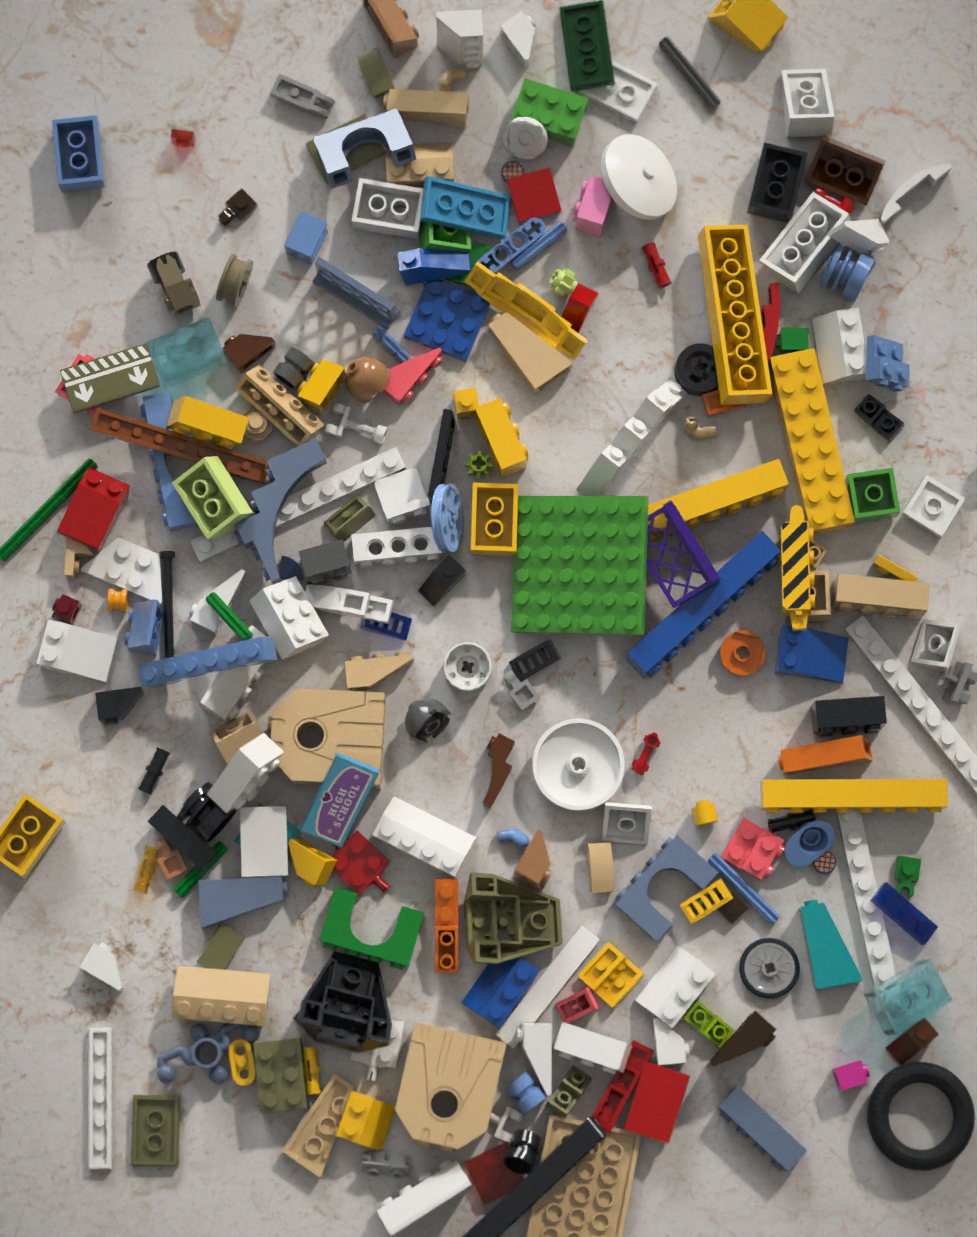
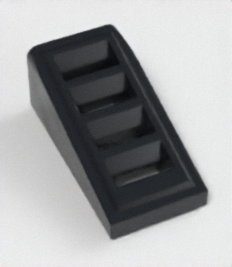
M548 639L509 661V664L521 682L561 660V657L552 641ZM545 647L547 648L548 652L550 653V655H551V657H552V658L549 659V660H548V658H547L545 652L543 651V649H544ZM536 652L539 653L544 662L541 665L534 654ZM529 656L535 665L534 669L531 668L528 660L526 659ZM520 661L523 662L526 670L528 671L525 674L523 673L520 665L518 664V662Z

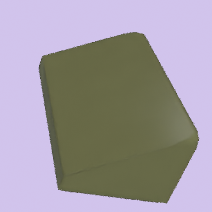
M357 494L323 523L337 540L343 539L344 542L351 534H354L375 516V513Z
M221 922L196 962L205 968L225 970L245 937Z

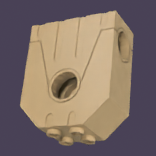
M301 688L294 690L272 710V716H268L267 730L271 733V740L284 752L279 758L281 763L278 768L295 786L320 787L338 752L379 769V775L372 789L381 790L385 693ZM312 727L318 728L324 733V739L319 746L309 749L300 745V735L304 730Z
M415 1022L395 1111L412 1139L417 1140V1145L430 1147L431 1143L440 1145L439 1150L453 1153L454 1148L460 1149L487 1132L507 1043ZM448 1091L457 1097L458 1109L453 1116L440 1118L433 1113L431 1101L437 1093Z

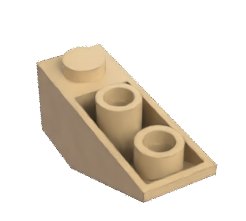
M397 652L392 657H386V654L372 655L371 659H363V656L349 657L350 661H345L348 691L372 689L414 662V656L409 655V652Z

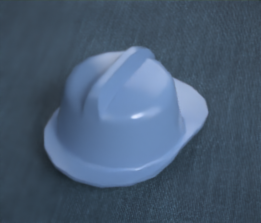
M823 821L803 823L786 843L785 857L787 861L797 867L807 866L832 847L835 841L833 827Z

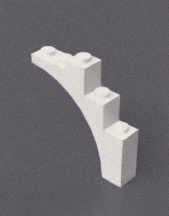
M669 379L658 390L655 389L646 397L635 415L622 427L613 442L597 458L576 491L582 496H602L637 449L666 415L684 398L687 392L678 383Z

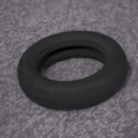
M912 1062L894 1068L877 1083L868 1102L867 1123L875 1145L885 1157L901 1167L926 1171L949 1164L963 1152L973 1133L975 1111L967 1088L955 1074L933 1063ZM912 1083H927L937 1087L946 1095L953 1110V1124L948 1136L939 1145L926 1150L913 1149L901 1143L892 1132L889 1124L888 1113L892 1099L898 1091Z

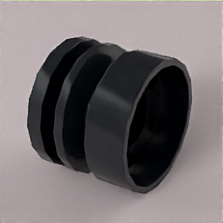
M210 782L195 790L185 801L177 815V818L182 822L190 816L185 824L189 828L198 822L199 826L195 834L206 844L212 841L224 829L237 812L235 808L228 813L224 812L207 795L213 786Z

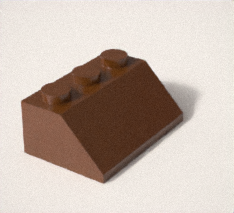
M824 135L805 181L867 206L886 161Z

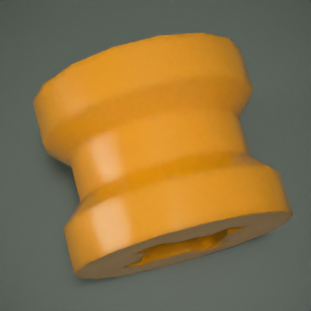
M109 589L107 599L108 611L120 610L121 612H127L128 590L123 589L119 592Z

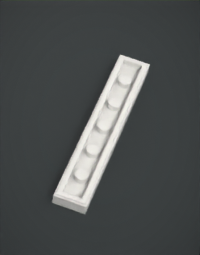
M581 926L495 1035L514 1049L519 1043L517 1042V1028H520V1023H534L600 939Z
M88 1028V1170L113 1169L112 1028Z

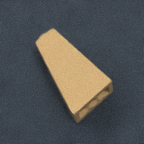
M389 89V95L384 96L383 109H386V112L398 109L401 119L466 128L469 93Z
M506 312L503 315L499 313L489 320L488 331L534 394L572 369V363L568 358Z

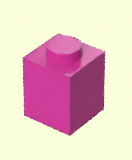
M861 1060L832 1069L839 1091L868 1083L867 1078L870 1077L866 1063L862 1064Z

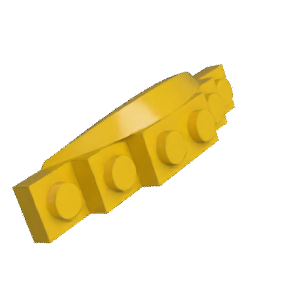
M479 262L475 264L464 281L503 314L509 313L558 352H563L573 360L576 359L588 341L570 328L572 324L554 312L556 308L521 283L516 285L498 272L496 275Z

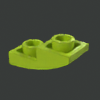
M697 999L681 1017L718 1048H721L734 1032L733 1028Z

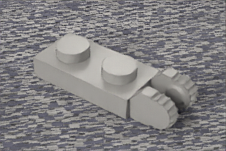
M281 74L278 75L270 92V96L309 113L313 112L315 115L323 118H328L330 113L323 108L315 106L316 101L319 100L328 106H333L335 100L320 93L319 90Z

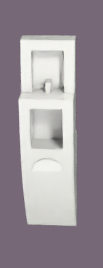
M307 584L305 590L315 610L389 624L394 604L393 600L371 596L365 592L323 585Z

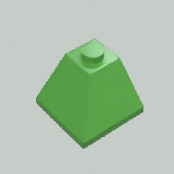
M422 221L419 232V248L470 252V232Z

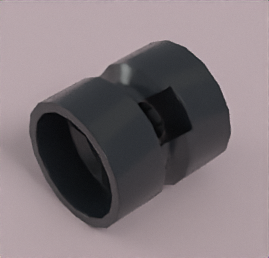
M517 1130L504 1158L505 1166L515 1173L529 1174L533 1170L536 1157L541 1150L542 1139L532 1131Z

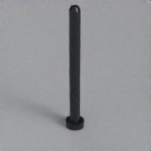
M175 551L159 552V558L163 559L165 659L174 657L172 558H175Z

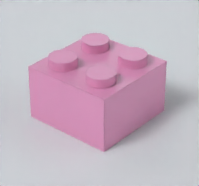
M590 175L589 181L583 182L580 192V201L582 202H577L573 221L576 222L575 229L601 237L613 198L608 192L603 179Z

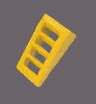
M719 879L680 904V907L691 924H694L732 900L733 896L722 879ZM716 887L724 898L721 901L713 890ZM707 893L710 894L713 901L715 902V905H712V903L706 896ZM699 898H701V900L707 907V910L703 909L700 902L698 901ZM691 903H693L699 915L696 914L693 907L691 906Z

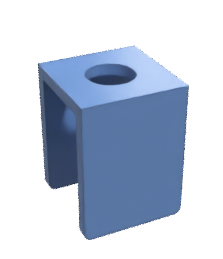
M301 211L284 245L286 253L312 265L328 233V229H326L327 222Z

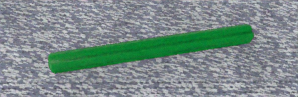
M87 459L0 547V559L2 561H6L77 489L88 467L95 470L98 468L92 459Z

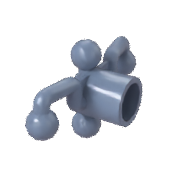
M200 1023L193 1025L190 1029V1037L196 1041L193 1046L188 1048L178 1046L158 1057L157 1077L159 1081L170 1083L174 1080L175 1070L172 1066L167 1065L166 1062L181 1055L184 1063L189 1066L198 1065L201 1068L211 1069L209 1078L214 1084L224 1083L228 1074L226 1069L219 1066L223 1059L224 1051L230 1046V1038L227 1033L242 1026V1038L249 1043H253L260 1037L259 1028L255 1025L226 1023L219 1028L218 1034L207 1038L208 1029L205 1025ZM206 1044H212L218 1050L216 1060L210 1064L202 1062L199 1057V1050Z

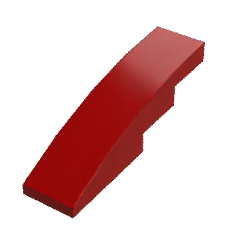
M779 282L769 284V305H764L761 309L768 364L774 350L779 326Z
M635 1040L631 1043L632 1048L624 1072L616 1071L592 1115L608 1132V1135L611 1133L640 1079L645 1061L649 1062L654 1053V1050Z

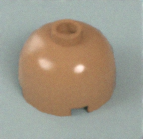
M370 356L360 357L348 365L345 374V386L349 393L358 401L363 403L370 402L374 399L371 396L376 392L380 394L388 383L390 372L386 369L388 368L387 365L377 358Z

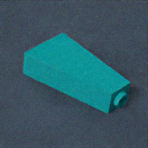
M817 900L803 902L804 906L799 908L814 990L862 982V976L825 904L818 903Z

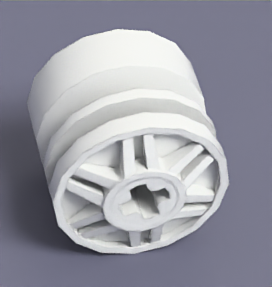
M463 642L455 645L448 651L444 659V673L447 681L454 688L463 692H473L482 688L488 682L491 675L492 662L489 654L482 646L474 642ZM467 662L474 665L472 673L469 674L467 671H462L464 668L463 663Z

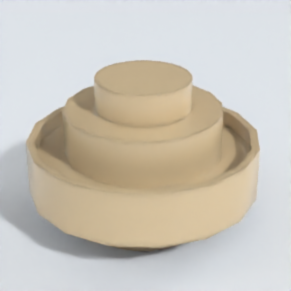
M252 408L243 414V416L249 417L244 433L247 439L262 441L271 435L273 423L259 410Z

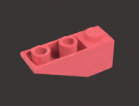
M437 348L392 367L389 371L388 383L382 393L399 406L403 402L407 403L414 395V388L417 385L421 386L427 380L429 370L437 368L443 360L441 357L442 349Z

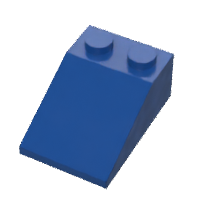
M783 625L780 629L775 674L843 683L849 638L808 628L805 631H793L792 626Z

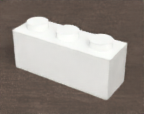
M562 1022L553 1049L560 1052V1057L572 1060L574 1056L581 1059V1064L590 1067L598 1064L603 1066L602 1071L615 1075L616 1071L624 1072L632 1046L625 1042Z

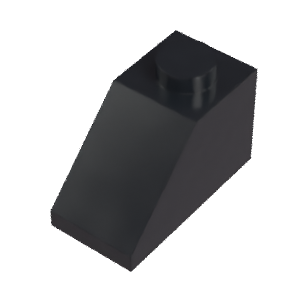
M449 554L433 570L418 592L431 605L435 606L466 575V570Z
M142 687L96 692L98 720L101 723L104 722L105 725L118 724V720H124L143 696Z

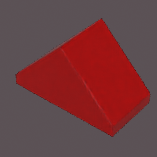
M578 284L570 295L561 316L572 324L570 328L578 333L599 294L581 284Z

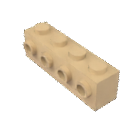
M260 365L246 372L235 387L245 399L297 446L315 439L324 427V424L315 414L303 406L300 400L291 395L282 384L278 383Z

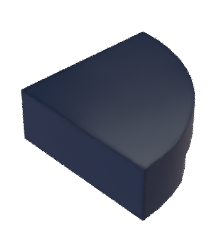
M281 556L280 579L287 580L296 576L298 580H303V573L298 563L289 557Z

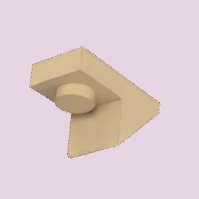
M68 537L64 576L66 579H76V573H80L81 560H78L77 557L94 558L95 556L86 545Z

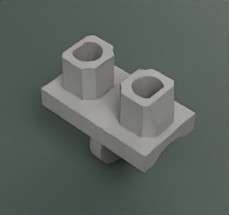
M957 662L955 668L950 666L947 673L940 672L939 678L944 680L942 688L946 689L942 700L961 704L969 702L971 693L963 688L965 683L974 685L977 682V672L972 669V664Z

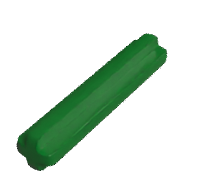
M211 592L206 597V602L242 641L253 637V633L215 592Z
M218 841L212 847L218 855L203 871L195 865L174 888V892L179 897L183 898L198 880L225 854L228 848L222 842Z

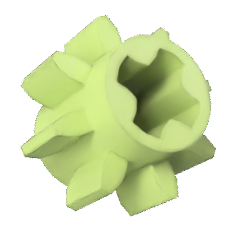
M563 268L562 271L557 269L549 281L553 286L551 291L558 296L570 295L577 286V281L574 279L576 273L568 268L566 270Z

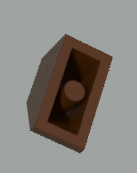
M239 334L237 337L232 336L225 341L223 351L237 370L242 373L272 350L276 344L272 337Z
M920 1017L885 1048L901 1066L939 1034L925 1017Z

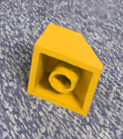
M322 359L320 364L315 363L309 373L311 377L307 382L303 381L297 390V393H299L298 400L320 415L323 414L345 381V368Z
M351 1091L336 1136L381 1151L396 1106Z

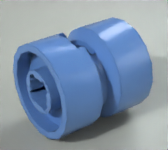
M528 1071L503 1089L511 1100H517L516 1107L523 1115L547 1098L540 1087L534 1086L535 1080Z

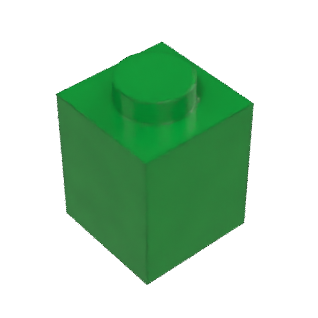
M782 327L775 341L776 348H779V355L809 349V328Z

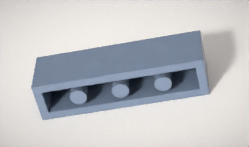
M736 1086L719 1104L718 1108L721 1111L718 1114L728 1123L732 1120L738 1126L736 1131L745 1139L750 1137L755 1142L753 1147L762 1155L767 1153L773 1158L771 1163L779 1171L783 1169L789 1171L807 1151L739 1086Z

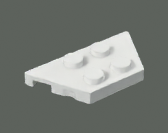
M118 537L81 568V572L128 590V592L147 600H158L160 605L163 603L161 558H159V554Z

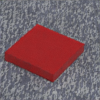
M550 167L506 179L518 223L562 211Z

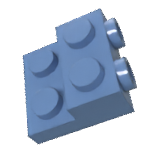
M876 335L867 336L866 381L875 383L876 387H889L890 391L896 392L903 391V388L909 387V365L902 363L903 344Z

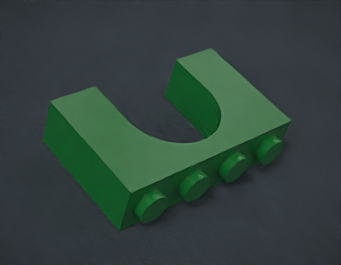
M335 887L319 939L320 942L324 943L323 947L335 951L337 947L346 949L345 954L359 957V953L368 955L367 960L380 964L382 960L391 962L390 967L403 970L404 966L409 967L424 912L402 906L392 936L384 943L367 945L360 942L351 930V917L358 894Z

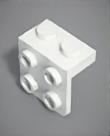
M415 468L378 479L374 483L388 524H399L408 517H419L431 510L428 496L425 494L418 471Z

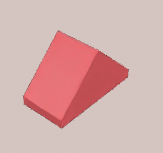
M589 987L555 1004L563 1022L567 1024L598 1009Z

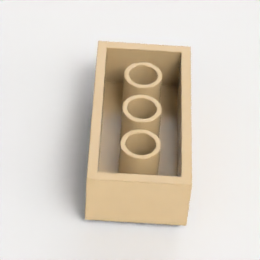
M838 574L833 583L831 608L837 609L839 613H850V610L859 611L860 615L865 616L881 613L882 617L896 618V615L905 616L906 620L916 621L918 618H922L928 611L930 583Z

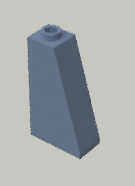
M282 876L198 880L200 927L208 928L283 902L284 896H288V883L283 882Z

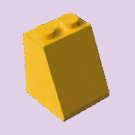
M721 0L707 18L749 50L756 52L764 51L771 45V38L784 28V22L788 16L771 0Z

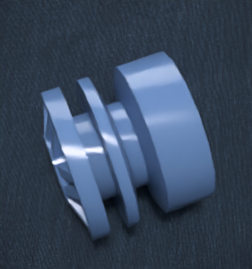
M839 244L838 248L830 255L824 268L820 287L825 289L829 280H831L834 284L830 292L834 293L838 286L842 285L844 287L841 297L855 303L875 259L860 254L854 262L851 260L853 249H849L847 256L843 257L841 254L845 246Z

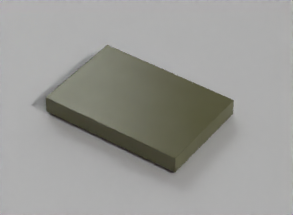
M363 114L331 131L368 118L366 114ZM311 140L306 143V146L327 184L329 183L318 157L314 141ZM365 143L355 147L346 158L350 171L384 155L385 150L378 143Z
M133 1095L131 1166H179L181 1095Z

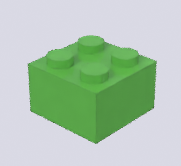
M893 468L847 475L845 481L855 523L895 518L899 515L900 507Z

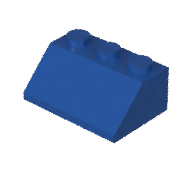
M521 957L500 964H488L461 1003L500 1029L538 975L539 970Z

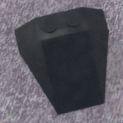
M336 951L333 952L300 1005L297 1023L315 1042L357 1053L389 1045L392 1022L379 963Z

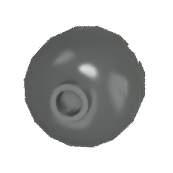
M432 698L414 701L410 704L404 720L406 730L416 743H427L426 738H429L431 735L433 738H436L445 730L450 722L448 715H451V712L439 701Z

